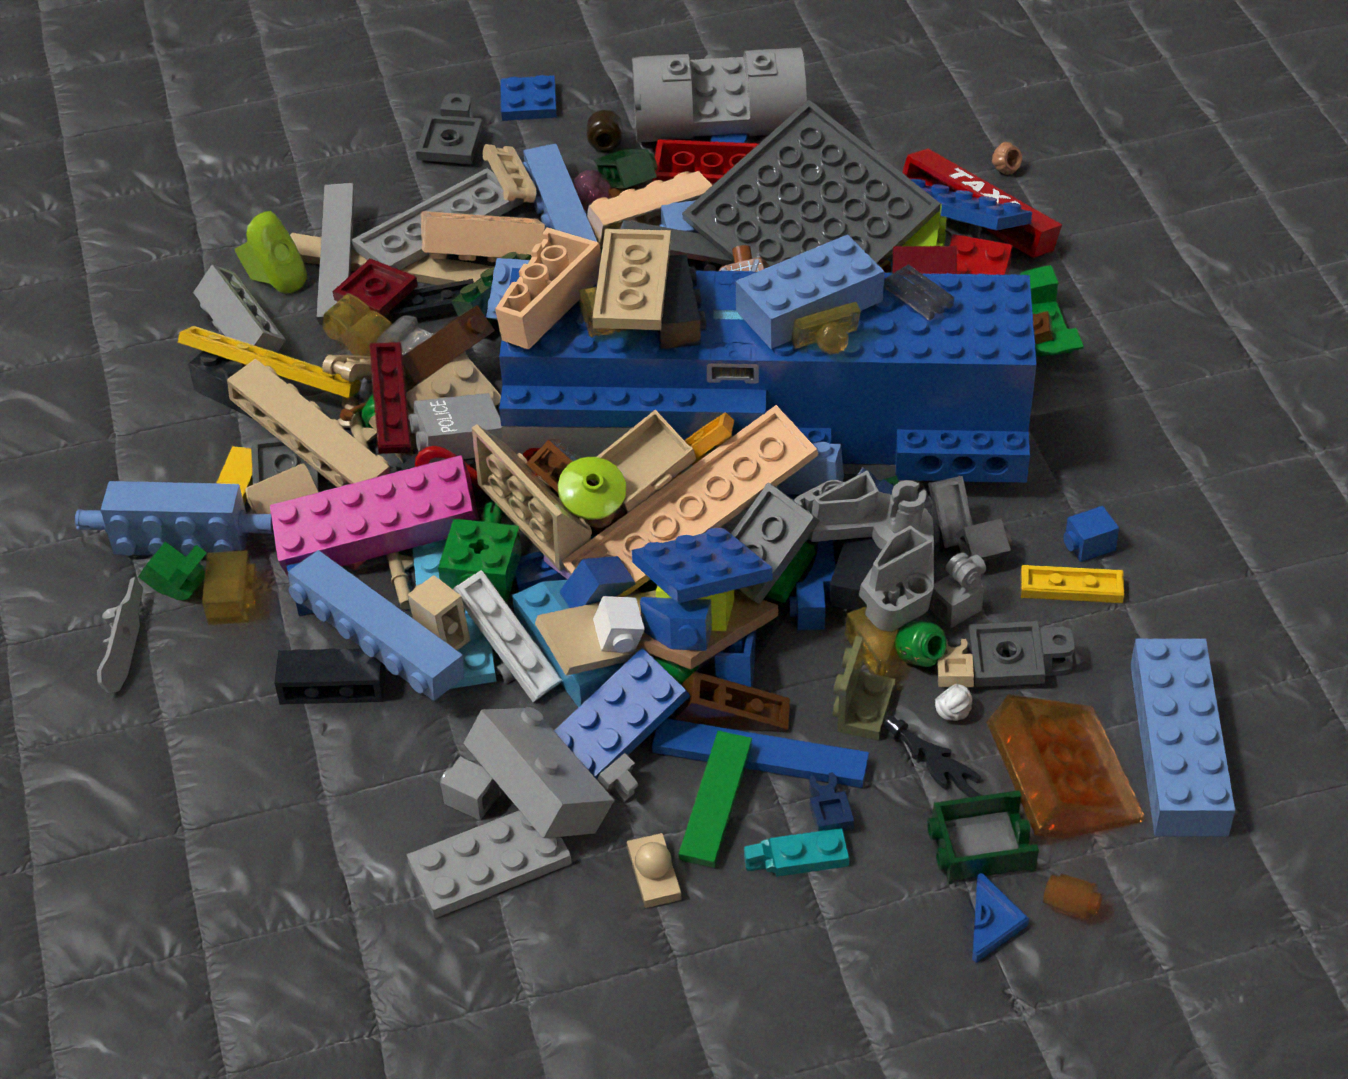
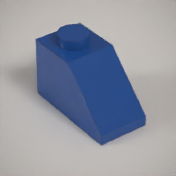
M641 597V618L645 634L670 649L707 650L712 632L711 600L694 599L677 603L672 598Z
M756 630L715 654L717 678L749 687L753 686Z

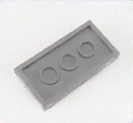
M520 810L406 854L408 864L434 918L572 864L571 855L562 838H542Z

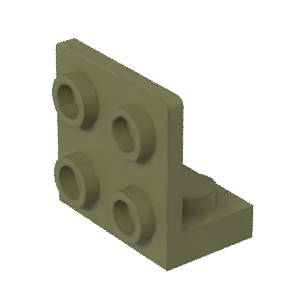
M856 636L853 647H846L842 663V668H845L844 674L838 673L835 680L834 695L839 696L836 697L833 716L838 717L837 732L879 741L895 689V679L862 672L863 637Z

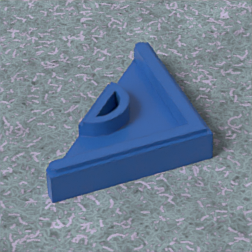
M983 873L977 876L972 954V960L975 963L1022 931L1029 923V918Z

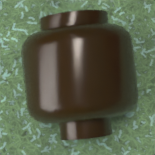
M599 110L590 116L587 122L586 135L591 147L597 151L607 152L619 146L623 137L622 120L616 113L609 110Z

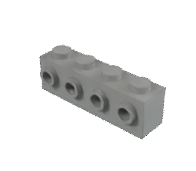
M212 264L193 293L200 301V307L213 319V325L227 337L278 353L286 339L236 273Z

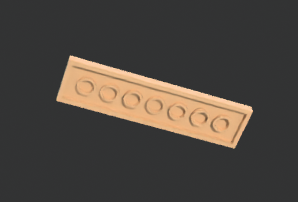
M775 405L561 562L571 575L582 559L618 556L636 583L630 589L616 596L626 597L650 580L645 573L632 563L633 549L642 548L651 542H668L675 540L681 535L694 536L706 533L711 528L722 527L752 505L768 482L776 487L818 456L817 448Z

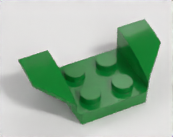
M1052 265L1023 271L1020 275H1030L1033 314L1048 311L1052 320L1053 340L1036 344V357L1072 353L1074 350L1084 349L1077 328L1067 329L1056 302L1058 280Z

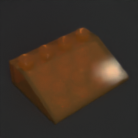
M1008 694L987 720V725L1015 790H1020L1021 804L1036 836L1069 838L1141 823L1145 819L1093 706Z

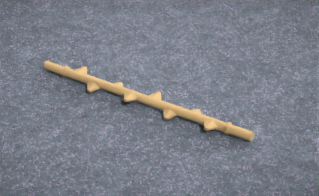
M354 395L349 398L342 396L343 409L350 410L359 404ZM359 412L353 415L351 421H344L341 418L337 420L343 428H351L353 437L360 438L367 449H369L368 443L377 436V432L374 428H363ZM399 551L387 554L386 557L392 574L391 583L395 586L400 607L405 610L410 609L407 595L410 593L409 577L405 571L414 565V558L400 555Z

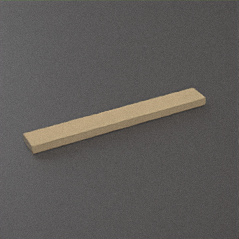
M291 233L290 236L303 262L320 265L321 237ZM352 248L351 271H356L367 259ZM427 255L401 269V271L416 276L417 282L442 285L473 279L476 282L481 278L482 272L493 268V266L451 259L430 258Z

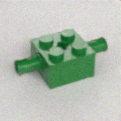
M492 502L484 506L481 521L453 518L438 566L439 578L451 589H454V587L482 570L503 600L508 602L521 557L519 526L501 524L505 513L496 503L493 513H490L492 509Z

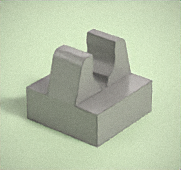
M626 753L599 774L597 779L609 794L612 793L622 802H626L635 794L634 789L639 785L631 775L635 763Z

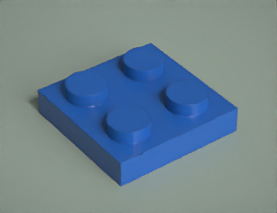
M538 75L536 77L500 79L502 121L557 118L555 76Z

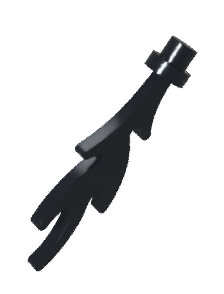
M894 716L886 719L883 726L889 731V736L894 740L901 738L910 749L913 759H917L919 752H923L930 775L942 788H946L947 780L945 776H948L957 788L968 797L983 796L970 787L963 779V777H966L975 783H980L981 776L966 765L947 758L951 755V749L934 745L917 737L907 730L908 723L903 719L897 720Z

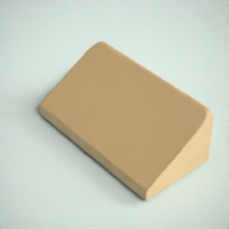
M303 463L251 485L245 489L248 503L255 514H270V505L318 493V490L306 465Z

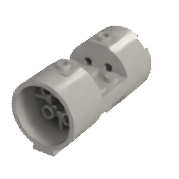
M801 47L744 51V57L690 60L689 54L632 58L637 142H657L658 139L691 140L693 136L747 133V136L770 135L807 101L805 64Z

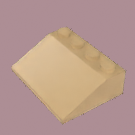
M476 424L472 427L478 485L519 526V529L559 571L563 570L564 566L561 561L591 540V527L586 524L583 518L578 519L564 507L560 498L551 491L550 485L526 465L528 461L521 453L516 454L506 443Z

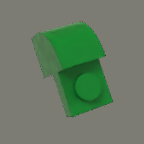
M165 541L143 568L138 578L158 593L176 600H186L208 575L203 570L204 566L200 564L207 552L198 545H195L190 553L184 556Z

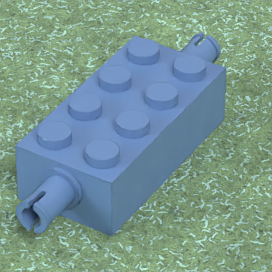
M109 481L101 510L78 509L75 515L77 530H105L114 555L154 556L166 541L184 556H187L194 546L198 545L207 552L204 557L243 558L249 533L274 534L271 513L246 514L239 484Z

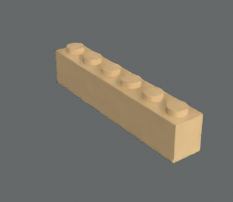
M255 358L227 379L229 398L232 402L337 488L390 474V466L382 456H376L367 449L360 438L352 437L347 433L340 422L336 419L331 420L315 402H309L300 395L294 385L291 383L287 384L280 379L270 366H264Z

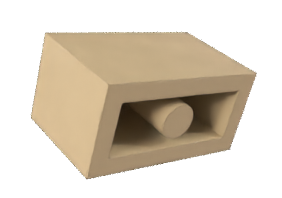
M435 575L422 584L417 585L413 591L407 594L413 619L457 651L471 641L461 596Z

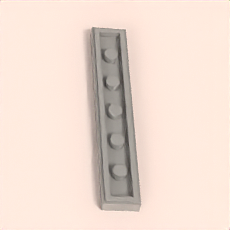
M353 183L329 184L324 187L317 320L319 324L348 322L349 306L335 301L332 291L351 275L355 198Z

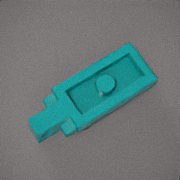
M842 828L774 837L762 840L761 843L744 847V860L747 871L766 869L767 872L775 873L776 877L849 866V855Z

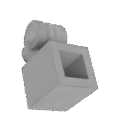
M959 553L952 557L945 568L950 575L934 583L929 609L950 629L982 610L984 587L981 584V574L986 572V565L977 554L969 557L965 553Z

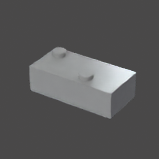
M531 707L485 709L480 711L464 741V745L542 838L595 834L613 804L614 799L543 719V715Z

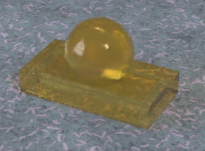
M852 302L795 319L791 340L796 349L817 343V346L823 352L837 354L847 346L849 341L848 333L857 330L861 310L857 302Z

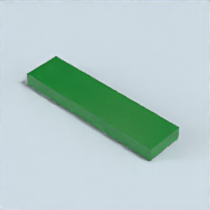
M717 731L679 850V860L715 868L751 751L752 738Z

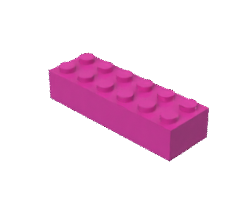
M462 455L270 505L277 558L287 577V565L300 563L317 550L321 551L338 565L345 566L447 539L453 518L479 521L470 473Z

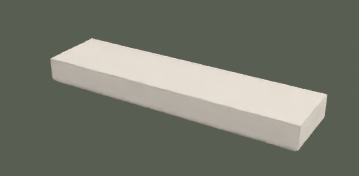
M482 570L454 587L453 590L461 596L463 607L532 702L538 700L563 681Z

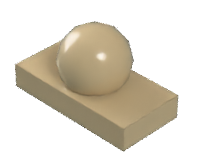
M660 833L627 841V850L645 908L681 900V891L672 866L671 854L667 849L663 834Z

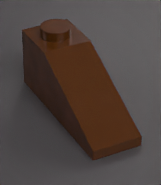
M476 305L402 355L404 372L414 386L495 330L479 306Z
M696 671L681 684L690 697L675 710V720L733 730L786 732L788 730L790 698Z

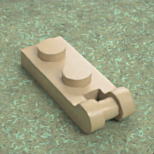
M328 355L323 362L322 368L325 373L331 375L340 374L342 379L350 382L363 380V378L372 380L369 356Z

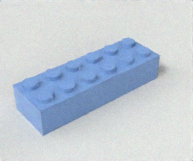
M1135 639L1130 666L1154 836H1229L1235 807L1206 639Z

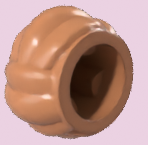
M1003 142L995 149L991 162L999 172H1002L1004 175H1011L1020 167L1022 153L1012 143Z

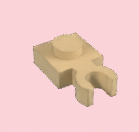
M946 639L947 647L945 654L938 659L937 663L938 687H951L956 683L965 687H974L972 654H967V640L961 639V645L953 648L948 646V640Z

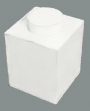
M602 597L593 618L601 651L635 652L645 630L636 598Z

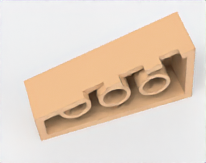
M546 227L542 233L543 240L541 244H536L531 251V260L528 264L522 265L519 270V279L517 282L510 284L495 308L502 341L530 349L598 282L602 256L599 242Z

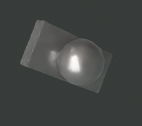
M963 476L928 483L933 504L932 517L940 530L942 548L958 545L955 533L964 527L973 525Z

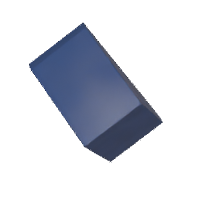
M618 556L586 558L581 560L559 592L568 607L574 608L601 602L603 596L616 597L636 585Z

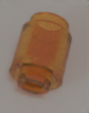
M1063 873L1060 876L1052 874L1045 888L1043 903L1051 905V909L1087 921L1091 914H1098L1103 894L1097 892L1098 885Z

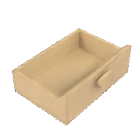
M656 409L597 456L610 461L622 472L626 482V495L621 506L627 513L660 490L696 460L693 448L678 435Z

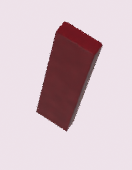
M401 342L369 343L378 454L411 453Z

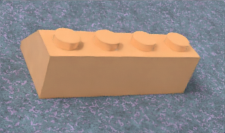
M699 171L693 173L682 172L665 182L662 180L653 181L643 189L636 191L635 189H628L611 199L607 197L599 198L589 205L587 218L597 242H599L600 247H603L605 229H620L623 220L659 226L661 224V205L697 200L712 184Z
M421 211L422 250L425 253H429L430 258L446 259L447 254H456L460 260L475 261L476 256H488L487 261L496 262L497 258H502L510 252L531 254L532 257L531 251L536 244H541L543 240L542 233L545 230V224L533 218Z

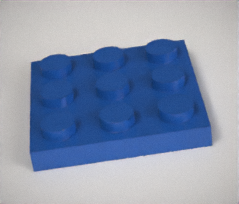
M711 528L706 533L694 536L681 535L675 540L663 543L651 542L642 548L632 550V563L677 603L772 581V567L723 528Z

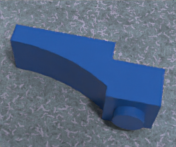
M833 540L818 541V551L812 569L803 582H796V596H789L790 617H796L797 630L825 629V603H830V582L835 570Z

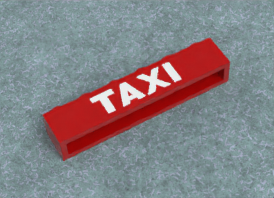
M924 149L907 155L902 173L909 179L925 180L926 185L931 187L932 185H945L949 187L951 192L958 190L969 191L973 193L975 198L982 196L993 197L997 199L999 204L1007 202L1017 203L1021 205V209L1031 211V224L1001 230L985 227L983 229L1033 258L1054 251L1062 228V224L930 149Z

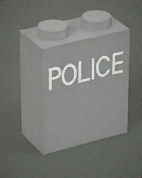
M489 393L414 401V414H409V427L411 433H416L418 451L429 446H440L457 456L462 455L463 459L475 458L472 427L476 424L503 441L500 417ZM433 458V459L430 460L429 463H433V462H437V461H441V460H445V459H444V458Z

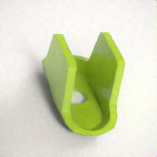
M272 211L258 214L247 227V242L234 250L250 279L269 283L277 291L284 294L293 293L299 290L307 280L304 262L293 239L278 216Z

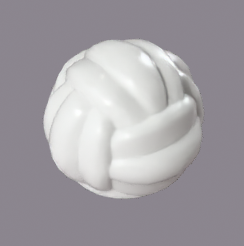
M957 683L935 698L936 711L946 720H962L968 716L969 711L972 709V695L965 686Z

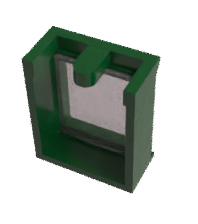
M1020 790L935 802L933 804L932 818L927 819L928 834L930 840L937 841V866L939 871L945 870L948 884H952L954 880L977 877L980 873L987 876L1021 870L1036 871L1039 848L1037 844L1029 845V820H1021L1019 814L1022 798Z

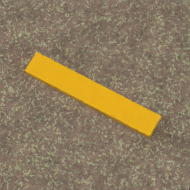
M196 326L179 332L178 343L245 365L256 358L264 366L273 368L279 376L346 398L360 392L362 381H347L342 379L340 374L331 375L325 373L322 367Z

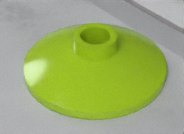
M584 457L573 461L563 470L558 482V494L562 504L569 512L583 519L597 520L612 515L620 508L626 495V482L622 472L610 461L599 457ZM596 480L599 484L590 486L587 481Z

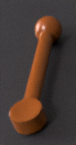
M367 401L350 410L342 409L340 418L344 421H351L353 415L361 411Z

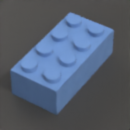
M847 234L737 280L736 311L772 349L882 302L884 270Z

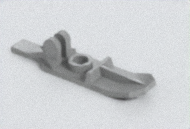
M135 577L130 579L127 594L120 605L107 609L102 615L103 619L110 623L111 636L103 640L107 647L106 655L97 670L98 684L106 693L120 691L129 673L140 627L138 608L143 592L142 585Z

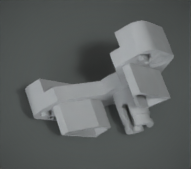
M867 470L846 482L839 480L826 481L799 495L794 501L820 520L807 540L815 542L872 537L876 545L882 549L860 586L859 596L867 604L865 613L867 618L878 629L893 631L928 611L934 588L933 518L928 510L924 508L926 500L925 489L919 492L917 499L919 483L909 480L898 482L892 490V495L878 491Z

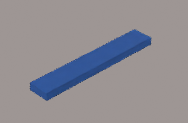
M665 719L657 727L652 744V753L708 762L717 731H723L752 738V747L745 767L747 769L810 779V776H815L816 780L828 782V774L833 772L837 777V784L863 788L869 761V752L673 719Z

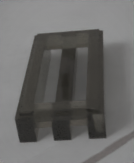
M909 264L884 279V288L928 320L935 318V312L939 315L943 313L945 306L947 308L954 306V297Z

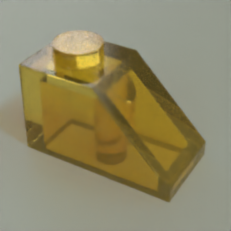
M867 606L847 613L845 637L852 647L856 636L863 637V663L871 674L886 677L896 650L895 640L900 628L893 631L878 629L865 615Z

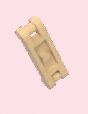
M485 144L483 160L489 162L503 189L504 200L515 201L517 198L523 199L524 202L533 203L536 198V187L514 147L504 146L501 149L496 148L495 145Z

